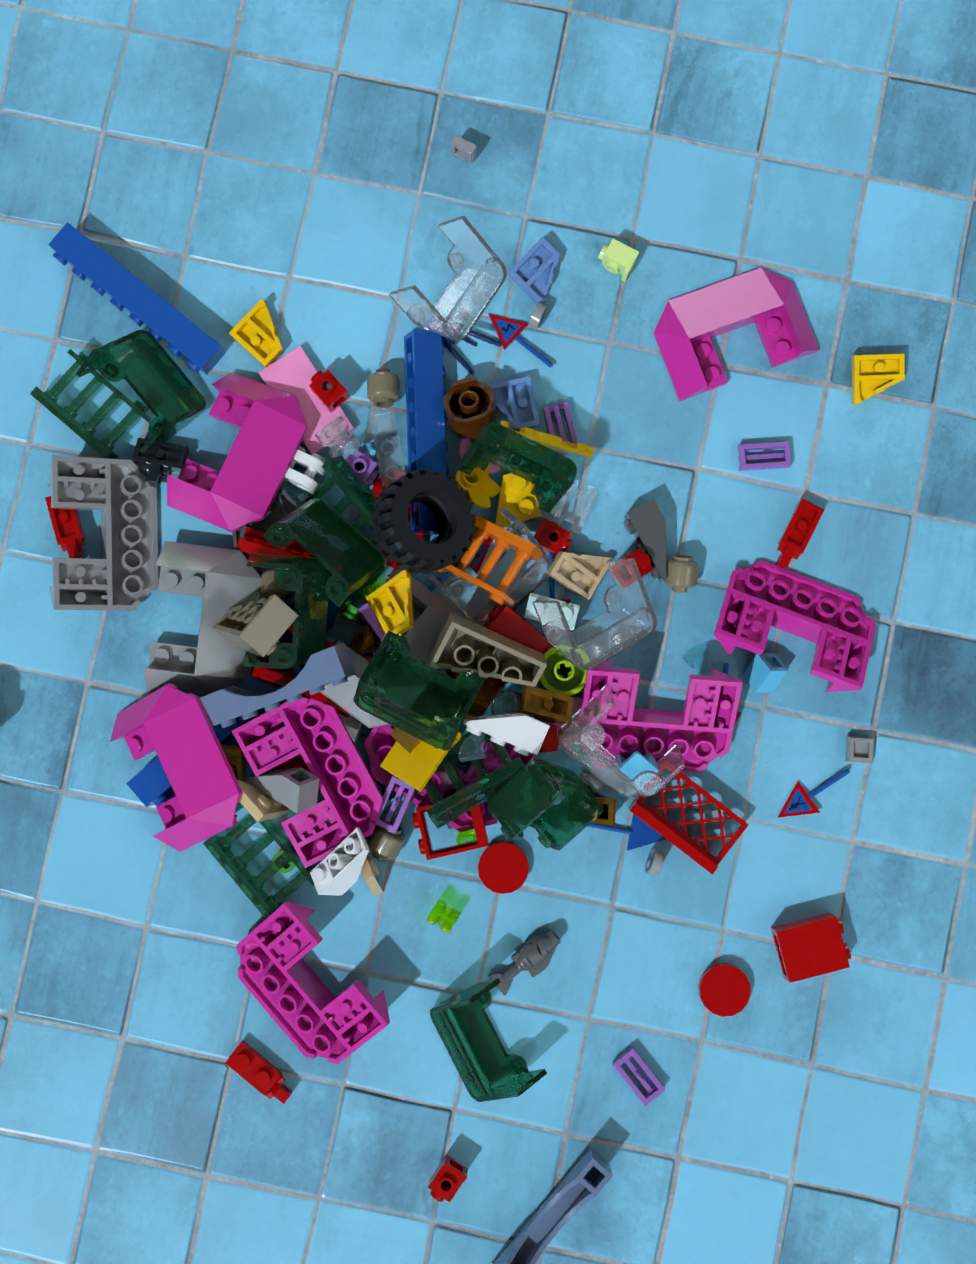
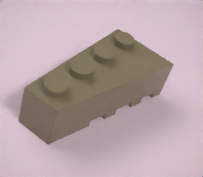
M275 594L271 595L268 600L266 598L260 599L258 601L259 604L252 601L246 606L239 605L230 608L213 629L237 649L262 657L270 655L277 648L279 638L299 616Z
M452 612L428 656L430 668L450 669L451 672L477 674L478 677H493L502 679L505 682L536 687L547 666L544 654Z

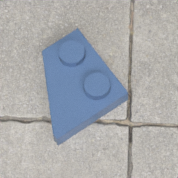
M542 237L507 274L536 304L544 305L560 254Z
M530 376L489 384L494 394L496 408L515 431H520V428L525 427L530 429L540 427Z

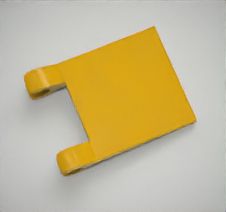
M448 726L444 731L441 741L428 734L411 753L396 741L380 767L419 792H422L450 748L460 740L461 733L453 726Z

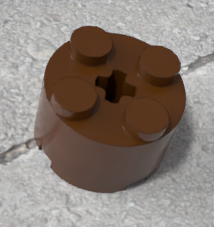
M464 378L456 381L449 387L450 390L447 395L445 394L443 403L448 424L458 437L463 439L478 437L495 428L497 409L493 391L487 383L478 382L475 378Z

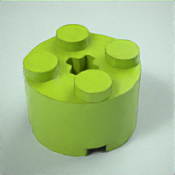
M558 645L549 649L544 654L547 666L539 679L544 690L572 696L584 688L587 668L590 665L587 657L580 650L569 645ZM562 664L564 668L570 669V672L566 674L567 678L557 674V670L560 669Z

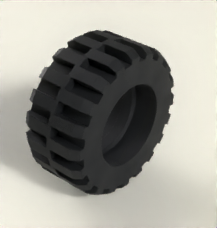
M430 469L411 471L384 488L380 493V497L375 500L373 508L377 511L371 514V522L375 523V527L372 528L373 537H378L379 543H377L379 550L384 549L387 553L385 558L390 563L393 561L397 562V568L403 571L409 568V572L413 574L421 572L429 574L453 564L464 556V552L469 550L472 544L470 539L474 538L475 528H472V525L476 523L475 514L471 513L473 505L471 500L467 501L465 497L467 493L463 488L459 489L456 486L457 482L451 477L446 479L444 473L439 471L432 473ZM411 501L423 503L436 516L439 525V535L435 544L421 540L413 532L408 520V507Z

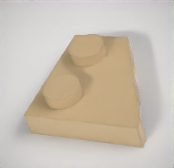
M367 854L361 873L373 896H376L383 892L376 876L380 873L375 860L370 861Z

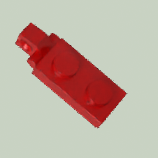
M51 496L45 497L57 544L61 546L62 551L68 552L69 558L84 559L81 546L86 545L85 536L77 509L51 508Z
M803 498L799 500L778 542L779 545L776 550L781 553L775 565L785 569L792 558L797 560L803 554L825 509Z
M245 1041L240 1043L225 1062V1064L269 1099L274 1096L284 1104L293 1092L283 1084L286 1079L282 1076V1072Z

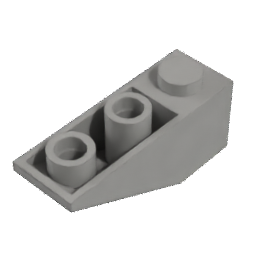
M302 767L270 769L257 777L255 774H252L245 779L297 814L317 805L320 778Z

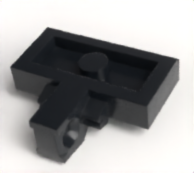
M138 438L132 461L135 464L145 466L146 472H149L147 477L149 486L160 488L163 475H168L169 470L181 472L189 449L187 446Z

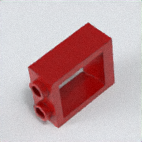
M478 793L417 806L415 808L416 813L412 814L415 829L420 828L422 839H418L421 855L426 854L427 860L489 846ZM468 802L477 840L433 850L425 812Z

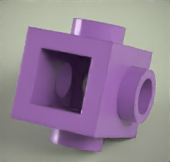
M356 450L353 455L350 453L342 464L344 468L339 475L342 480L363 493L369 484L372 486L380 475L378 472L380 468L376 463L377 458L370 455L367 451H364L362 454Z

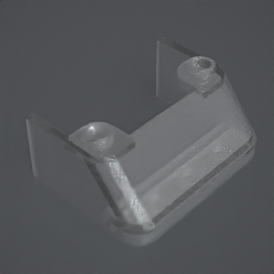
M465 216L438 225L439 230L453 245L448 253L447 262L456 275L435 305L431 304L416 285L395 290L389 294L392 300L415 325L453 341L465 339L469 335L507 276L504 263Z
M503 507L500 512L511 525L506 530L535 544L543 552L539 562L532 558H529L528 561L525 560L506 592L515 603L513 606L505 604L511 609L516 610L529 597L530 593L537 590L550 577L547 571L553 562L526 525ZM509 547L508 550L503 552L485 582L486 584L497 589L516 557V550ZM433 574L429 577L454 607L466 619L483 626L489 619L488 613L495 605H499L488 598L490 594L472 584L468 585L462 579L453 580L445 587Z
M634 558L610 559L606 561L615 583L604 593L603 600L607 611L572 632L559 601L536 600L532 602L548 642L577 669L592 670L655 631L657 618Z
M606 684L571 717L570 723H565L559 729V745L618 796L624 798L652 796L686 767L680 748L674 745L657 761L659 769L657 773L650 770L642 771L632 780L622 773L618 768L616 757L602 746L606 737L605 730L597 722L615 705L611 687Z

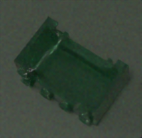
M388 630L359 679L354 703L361 710L437 749L444 751L451 749L486 679L480 677L474 671L467 670L461 671L455 680L446 672L438 671L428 666L424 661L408 656L411 649L408 639L401 634H395Z
M533 757L487 799L488 812L495 819H498L502 825V833L509 840L519 841L523 837V831L530 826L536 829L539 834L538 839L545 848L551 847L559 851L604 812V809L586 784L574 771L537 757Z

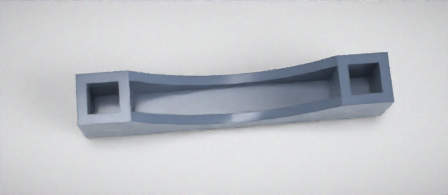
M341 643L310 655L305 667L297 677L279 690L255 692L233 685L199 699L212 727L220 724L222 728L237 723L235 718L239 716L246 720L259 715L257 710L263 707L266 712L280 707L279 701L284 699L289 704L302 699L301 693L308 690L310 695L326 690L324 684L332 682L334 687L349 681L347 676L356 672L345 643Z
M590 1148L493 1264H536L543 1251L565 1223L582 1206L596 1197L612 1178L613 1174L610 1165Z

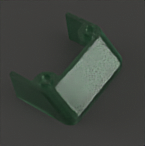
M137 330L92 350L76 373L78 377L98 370L109 381L118 382L125 379L156 416L148 425L152 436L140 449L143 454L169 440L196 418L206 407V401L202 394L154 336L145 330Z
M251 553L247 560L248 567L274 568V581L276 585L282 590L295 591L294 612L299 616L293 622L292 642H279L277 648L270 655H265L264 657L246 652L242 666L287 669L307 663L310 655L326 649L330 566L321 558Z
M499 978L474 984L440 1002L430 1010L431 1020L468 1093L478 1102L519 1097L547 1074L545 1069L529 1071L526 1061L521 1056L516 1054L507 1055L485 1011L492 1003L490 990L501 983Z

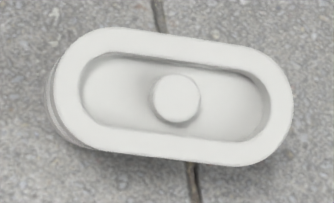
M299 446L284 481L314 494L319 484L313 479L316 474L320 476L325 475L328 466L325 464L326 459L316 453H313L311 456L305 453L306 450ZM295 464L307 469L305 474L293 470Z

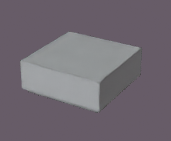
M454 135L450 142L452 155L469 163H474L477 157V145Z
M847 736L845 761L873 763L874 738Z

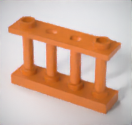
M475 514L476 523L472 525V528H475L476 535L471 541L472 544L469 550L464 553L457 567L449 565L437 572L442 573L445 570L490 594L488 598L497 604L502 605L505 602L513 606L515 601L506 592L525 560L528 561L529 558H532L539 562L543 552L535 544ZM490 537L495 540L494 543L496 545L478 576L475 578L465 573L484 539L487 540ZM510 547L516 550V557L496 589L485 582L504 550H508Z

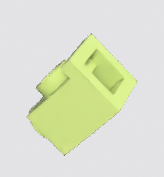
M612 239L609 246H603L598 258L602 260V265H604L607 271L613 274H621V280L626 282L637 261L639 251Z

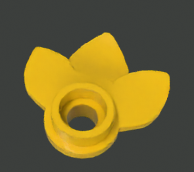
M476 461L470 467L460 469L456 473L455 479L459 488H463L467 492L469 499L475 505L481 508H489L491 506L489 498L496 496L502 489L488 476L490 465L485 462Z

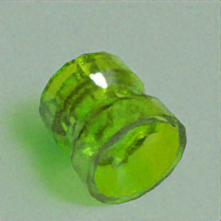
M439 898L426 921L432 925L438 922L441 931L448 935L461 912L455 908L446 909V902Z

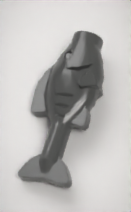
M551 930L546 934L525 941L526 944L520 951L511 956L515 963L505 972L488 974L489 979L498 986L503 995H506L508 992L509 981L521 971H529L531 976L535 977L547 968L557 945L561 943L554 931Z

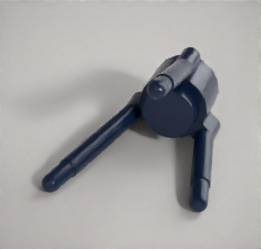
M449 319L444 321L438 331L441 332L444 347L453 354L470 374H474V370L451 345L452 343L457 345L462 339L476 347L478 343L465 335L468 334L495 346H501V342L463 327L457 322L453 323Z

